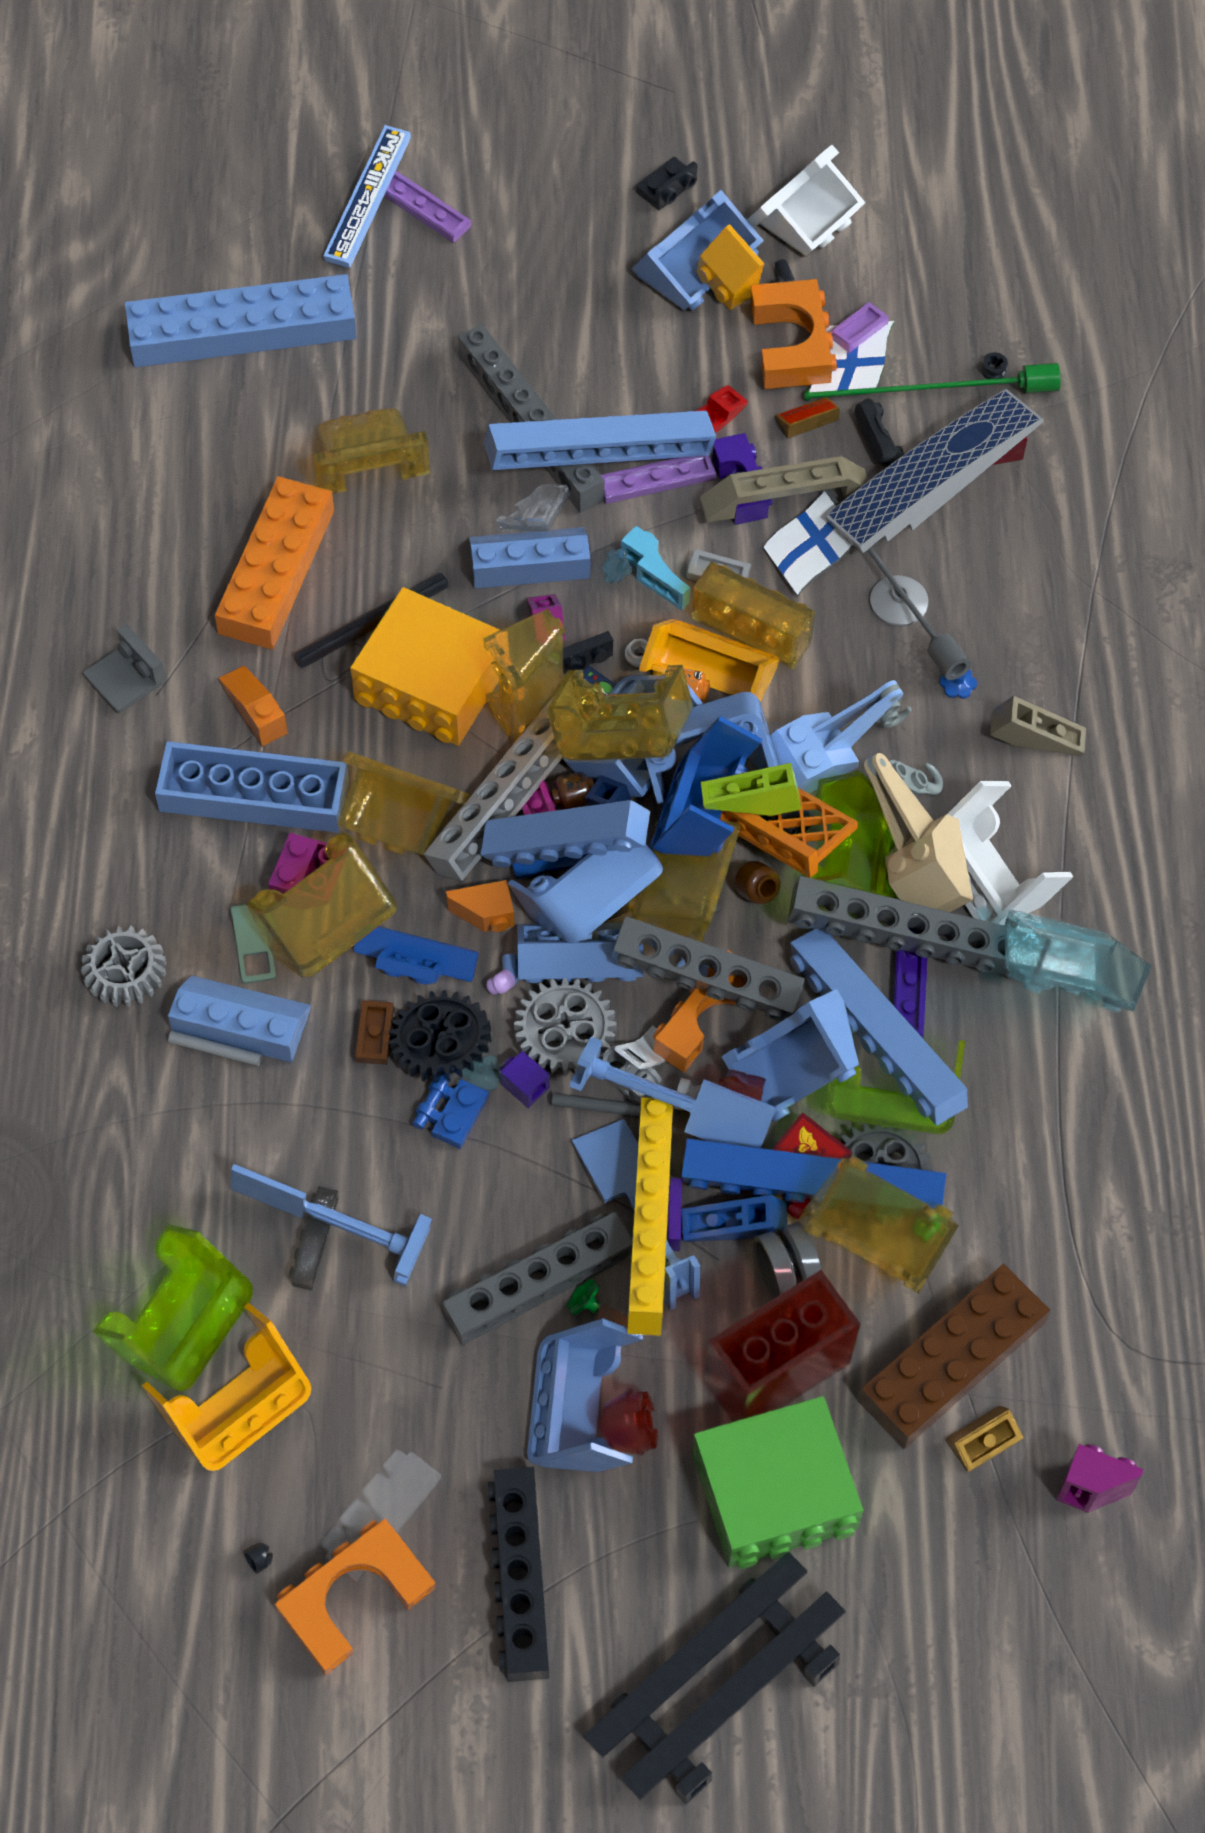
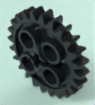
M446 990L442 991L440 997H436L434 992L430 991L429 999L427 1000L418 995V1004L415 1005L410 1001L406 1002L408 1011L398 1010L399 1019H392L391 1021L393 1029L389 1030V1045L394 1061L399 1062L402 1071L409 1069L411 1077L416 1076L420 1072L422 1081H425L431 1075L434 1082L438 1083L440 1076L445 1075L446 1080L450 1082L453 1073L462 1078V1069L464 1068L473 1072V1061L482 1063V1053H489L488 1043L492 1042L490 1021L487 1019L486 1011H481L479 1002L471 1004V999L468 995L460 1000L458 991L452 997H447Z

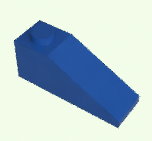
M772 1195L682 1209L683 1241L754 1239L755 1236L769 1231H773L780 1236L782 1227L788 1225L786 1202Z

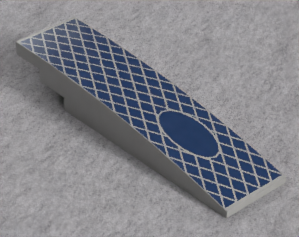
M1005 389L910 450L851 494L825 517L840 534L860 552L864 553L882 537L888 542L907 526L914 530L1044 422L1043 418Z

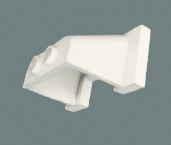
M830 145L803 171L750 216L747 221L753 228L758 224L762 225L801 254L807 256L818 245L823 249L834 239L831 233L836 229L840 233L850 225L852 221L849 217L863 206L865 201L830 161L839 153L833 145Z

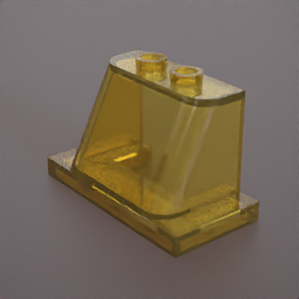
M395 408L370 410L366 413L341 416L323 422L317 429L321 452L312 454L316 487L330 490L332 494L347 491L345 474L399 463L402 480L430 474L429 447L426 431L409 434L399 410Z
M347 751L344 763L357 767L338 826L360 833L358 839L374 845H376L377 839L388 843L386 849L404 855L405 850H409L424 856L425 851L432 844L451 802L454 801L464 805L471 797V794Z

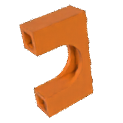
M817 279L751 285V310L754 325L790 322L802 326L810 334L806 341L795 346L761 349V371L764 389L831 383L832 371H837L836 355L830 353V349H833L832 333H827L826 328H829L828 311H823L822 307H825L824 290H819Z
M386 1518L379 1523L373 1520L359 1532L361 1537L354 1543L350 1544L346 1541L333 1551L332 1555L334 1558L324 1566L321 1562L316 1564L305 1573V1581L297 1587L293 1584L287 1586L276 1596L279 1601L275 1603V1610L325 1676L353 1655L352 1646L330 1619L325 1606L327 1593L339 1577L352 1571L372 1572L388 1584L407 1610H410L435 1590L436 1582Z

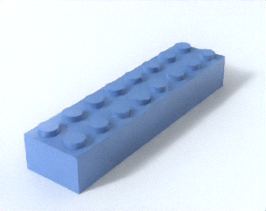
M348 274L125 302L134 367L357 339Z

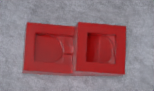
M726 385L711 394L707 404L696 411H707L713 429L717 433L747 406L748 400L732 387Z

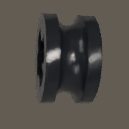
M997 352L987 354L983 359L982 375L986 379L1004 378L1008 366L1007 358ZM991 364H995V367H997V366H1000V367H999V369H994V366H992V368H991L990 365H991Z

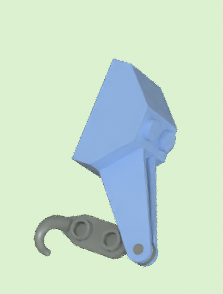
M893 680L831 717L829 712L803 715L777 729L770 735L778 764L792 763L798 787L807 793H811L858 768L859 761L851 747L875 722L880 723L883 728L894 727L907 718L912 709L910 706H907L905 710L898 714L903 692L897 682ZM865 712L850 726H848L843 732L839 730L844 725H846L847 723L858 717L860 714ZM762 744L750 754V761L756 770L769 768Z

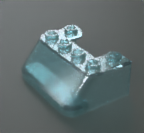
M1009 910L1005 920V968L1010 971V977L1024 983L1023 987L1025 989L1040 994L1042 990L1053 989L1054 985L1062 986L1063 990L1075 995H1079L1081 991L1087 992L1090 997L1103 1001V1007L1114 1012H1120L1121 1009L1135 1010L1152 966L1150 963L1114 937L1103 932L1017 910Z

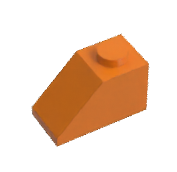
M507 880L446 891L448 911L483 932H502L514 926V910Z

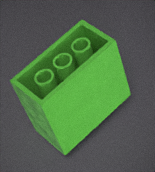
M824 1396L694 1433L692 1456L729 1568L738 1566V1569L749 1568L758 1563L757 1559L768 1556L771 1559H779L788 1551L790 1552L791 1549L801 1546L804 1550L820 1546L823 1543L822 1540L835 1537L836 1540L846 1539L853 1536L855 1530H858L864 1510Z

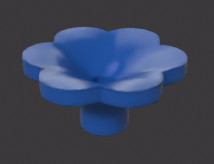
M969 669L963 676L955 680H947L943 675L940 678V686L945 688V694L948 697L955 698L958 696L959 698L966 699L970 697L971 691L976 689L977 680L972 677V672Z

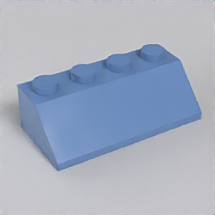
M584 527L469 537L475 589L590 578V552L588 537Z
M623 922L602 923L587 937L576 943L564 941L539 924H517L518 980L525 979L528 983H539L543 979H556V981L562 982L564 978H567L568 982L574 981V978H587L588 981L592 982L604 981L606 978L633 981L637 977H644V969L634 967V969L624 968L616 963L617 960L611 958ZM643 945L639 946V951L642 955Z
M191 975L178 988L168 1018L172 1031L292 1063L311 1010V1005Z

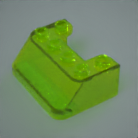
M859 770L820 779L815 797L858 821V828L826 856L824 869L818 865V872L811 878L897 899L898 896L889 885L885 857L895 846V842L871 780ZM832 823L830 831L841 830L844 825Z
M168 1224L155 1245L157 1258L169 1269L165 1278L134 1322L125 1314L112 1311L103 1316L93 1330V1333L125 1362L169 1388L185 1391L194 1385L245 1310L244 1306L251 1301L253 1286L250 1280L200 1232Z

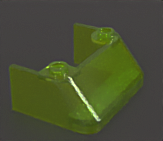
M964 1040L956 1042L952 1072L959 1080L966 1043ZM859 1065L854 1068L857 1074L839 1083L836 1078L828 1083L826 1108L828 1113L835 1119L930 1134H943L949 1131L954 1123L955 1115L936 1126L929 1117L924 1118L919 1113L915 1101L909 1095L905 1096L902 1092L860 1086L861 1069Z

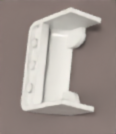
M980 781L948 815L959 819L973 897V901L965 904L975 919L1006 925L1042 907L1073 878L1071 872L1041 873L1037 878L1026 879L1019 885L989 840L997 832L1000 824L999 816L992 805L1011 787L1009 781Z

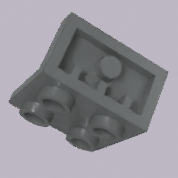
M127 624L117 630L120 641L117 644L118 648L83 672L84 677L117 713L123 712L166 682L162 662Z

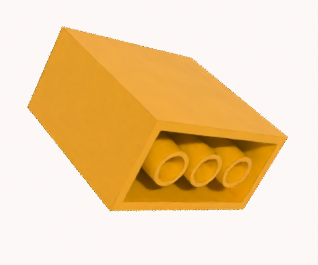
M402 587L351 666L354 699L364 707H373L383 712L388 718L399 719L408 723L417 731L424 730L435 735L441 742L459 746L509 666L508 633Z

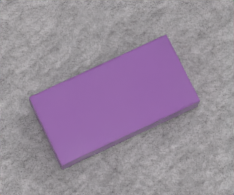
M868 302L830 331L832 339L850 353L886 326L889 322V317L872 303Z

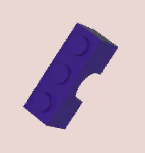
M746 433L715 439L711 458L719 479L726 478L730 474L762 469L755 462V446L753 443L749 444ZM772 499L737 504L735 518H732L734 525L768 518L769 506L773 504Z

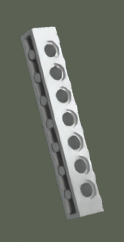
M564 682L429 846L424 856L438 875L463 881L482 857L481 849L486 820L515 817L537 790L542 780H545L602 709L590 687Z

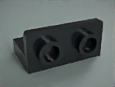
M674 156L637 184L636 193L659 211L667 204H672L677 196L686 189H691L696 184L698 164L692 161L686 166Z

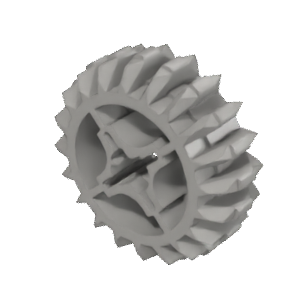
M119 925L116 933L113 934L106 929L103 939L95 935V945H87V955H82L84 966L81 968L82 976L85 977V986L90 989L91 994L95 998L100 996L101 1002L104 1004L112 999L113 1006L116 1008L121 1001H125L126 1006L129 1008L132 1004L131 1000L137 999V1002L142 1004V996L145 994L153 998V988H161L162 982L160 978L165 977L166 971L164 967L167 964L166 958L163 956V948L160 944H157L156 938L153 935L147 937L144 929L136 933L135 928L132 926L128 928L127 932H123L122 927ZM112 954V957L110 958V960H108L107 962L103 963V962L105 961V959ZM119 960L128 968L129 973L126 972L125 968H122ZM144 966H147L142 975L136 979V975L144 970Z

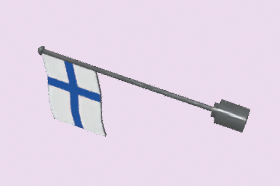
M832 489L821 490V495L805 512L778 530L764 546V551L797 597L815 578L839 562L854 546L825 517V515L839 505L831 493ZM870 547L867 552L932 638L927 649L929 656L947 680H955L963 676L971 666L970 659L952 635L935 634L881 559Z

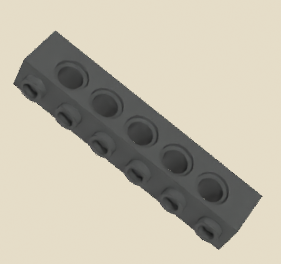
M628 916L624 918L611 958L617 960L616 963L624 968L634 969V967L647 970L646 974L653 978L661 980L664 977L676 981V985L684 989L694 990L695 987L706 991V995L716 1000L730 999L735 1001L736 1006L748 1011H753L754 1008L764 1011L768 1018L776 1021H783L794 1014L805 978ZM649 944L654 948L655 954L644 956L640 953L639 946ZM675 954L683 957L685 965L675 967L669 962V957ZM709 965L713 968L715 975L704 977L700 974L699 967ZM733 975L740 976L744 980L745 986L741 988L733 987L729 983V977ZM769 986L774 991V997L769 999L762 997L759 993V987Z
M616 1212L609 1215H598L590 1221L588 1226L581 1230L572 1229L566 1232L560 1241L552 1245L547 1243L539 1246L533 1251V1255L523 1260H512L505 1265L504 1270L497 1274H486L480 1277L474 1286L466 1290L458 1289L453 1291L442 1302L443 1313L463 1346L632 1256L633 1240ZM598 1241L603 1247L598 1250H592L586 1245L589 1242ZM563 1256H570L575 1261L570 1265H563L558 1262V1259ZM534 1271H541L546 1275L541 1280H533L529 1277ZM506 1286H512L517 1289V1292L513 1295H504L500 1291ZM477 1301H483L488 1304V1307L482 1311L474 1310L471 1306Z

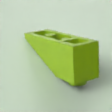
M792 763L701 782L705 809L768 816L802 809Z

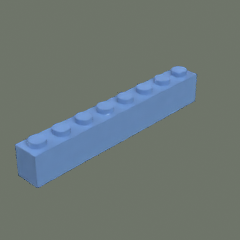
M688 411L489 424L484 447L492 470L710 456L716 434L707 411Z
M814 929L791 942L792 956L790 957V962L797 973L802 972L807 978L811 989L815 993L819 992L822 996L838 989L844 999L851 1033H855L860 1038V1042L868 1054H874L883 1072L894 1077L900 1091L905 1096L909 1095L915 1101L919 1113L924 1118L929 1117L937 1126L968 1108L967 1088L830 934L824 930Z

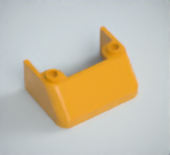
M669 619L653 625L639 671L653 670V675H674L675 671L679 668L701 671L705 674L706 680L710 681L711 688L730 695L750 692L761 702L774 676L780 658L692 624Z
M250 1303L246 1304L244 1308L259 1330L248 1339L244 1346V1357L250 1367L199 1407L188 1396L179 1395L167 1401L148 1382L141 1385L165 1422L204 1468L211 1471L219 1470L303 1405L311 1394L310 1381L272 1321Z

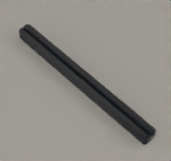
M438 573L409 590L430 598L448 587V581L442 573ZM396 597L295 652L294 656L298 665L301 668H305L375 629Z

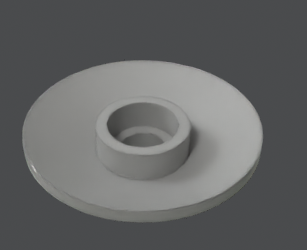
M893 576L921 615L924 616L928 608V595L924 587L910 577ZM887 577L880 580L873 587L870 595V606L873 613L881 621L893 626H908L918 622V619L904 600L897 596L898 592Z

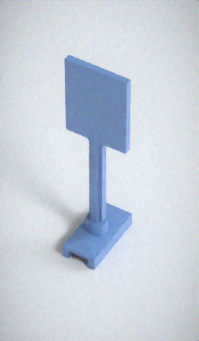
M590 1037L577 1062L579 1067L569 1087L581 1091L590 1076L602 1081L607 1079L689 1111L690 1117L684 1130L688 1134L709 1142L761 1148L776 1107L707 1080H703L697 1098L682 1094L610 1066L609 1062L599 1059L603 1041Z
M622 1119L572 1140L574 1148L603 1201L606 1203L618 1197L626 1196L635 1211L639 1144L626 1121ZM666 1240L665 1301L669 1309L672 1310L676 1308V1298L690 1292L694 1300L700 1298V1264L695 1255L683 1260L676 1258Z
M235 1164L231 1168V1190L300 1218H303L306 1212L313 1218L387 1247L388 1251L400 1255L393 1282L406 1286L430 1231L432 1218L420 1214L408 1237L398 1233L391 1234L320 1204L309 1203L306 1201V1193Z

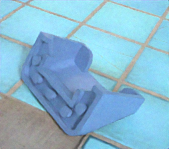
M720 190L666 239L649 251L632 267V270L641 280L684 311L689 307L693 311L705 301L701 296L710 289L707 284L699 279L696 272L699 257L719 233L730 224L756 255L759 253L756 247L764 240L723 191Z
M838 989L806 1003L798 1008L796 1013L747 1041L743 1046L721 1056L743 1095L776 1107L772 1118L773 1122L790 1113L788 1110L789 1106L836 1078L841 1083L857 1074L854 1068L859 1065L844 999Z

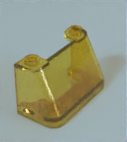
M549 609L483 638L485 650H489L495 659L491 663V667L499 679V692L495 690L486 694V703L512 742L522 735L565 682L562 635L565 634V629L561 620L558 617L554 619Z
M656 820L650 836L651 838H653L658 820ZM721 820L734 827V830L725 840L721 850L717 854L713 852L710 856L661 854L653 849V853L663 866V871L638 896L636 895L629 901L627 912L632 913L631 918L702 942L713 918L741 825Z
M344 831L332 837L325 847V853L330 860L286 893L282 894L277 890L265 889L257 893L252 900L246 903L274 958L301 977H309L321 971L389 919L397 910V903L393 895L354 839Z
M851 1156L849 1160L842 1158L801 1214L799 1221L804 1231L817 1238L823 1233L825 1240L829 1242L834 1241L883 1268L887 1274L892 1277L895 1275L897 1278L905 1281V1287L919 1294L959 1226L952 1219L954 1213L939 1203L933 1207L867 1170L868 1164L854 1156Z

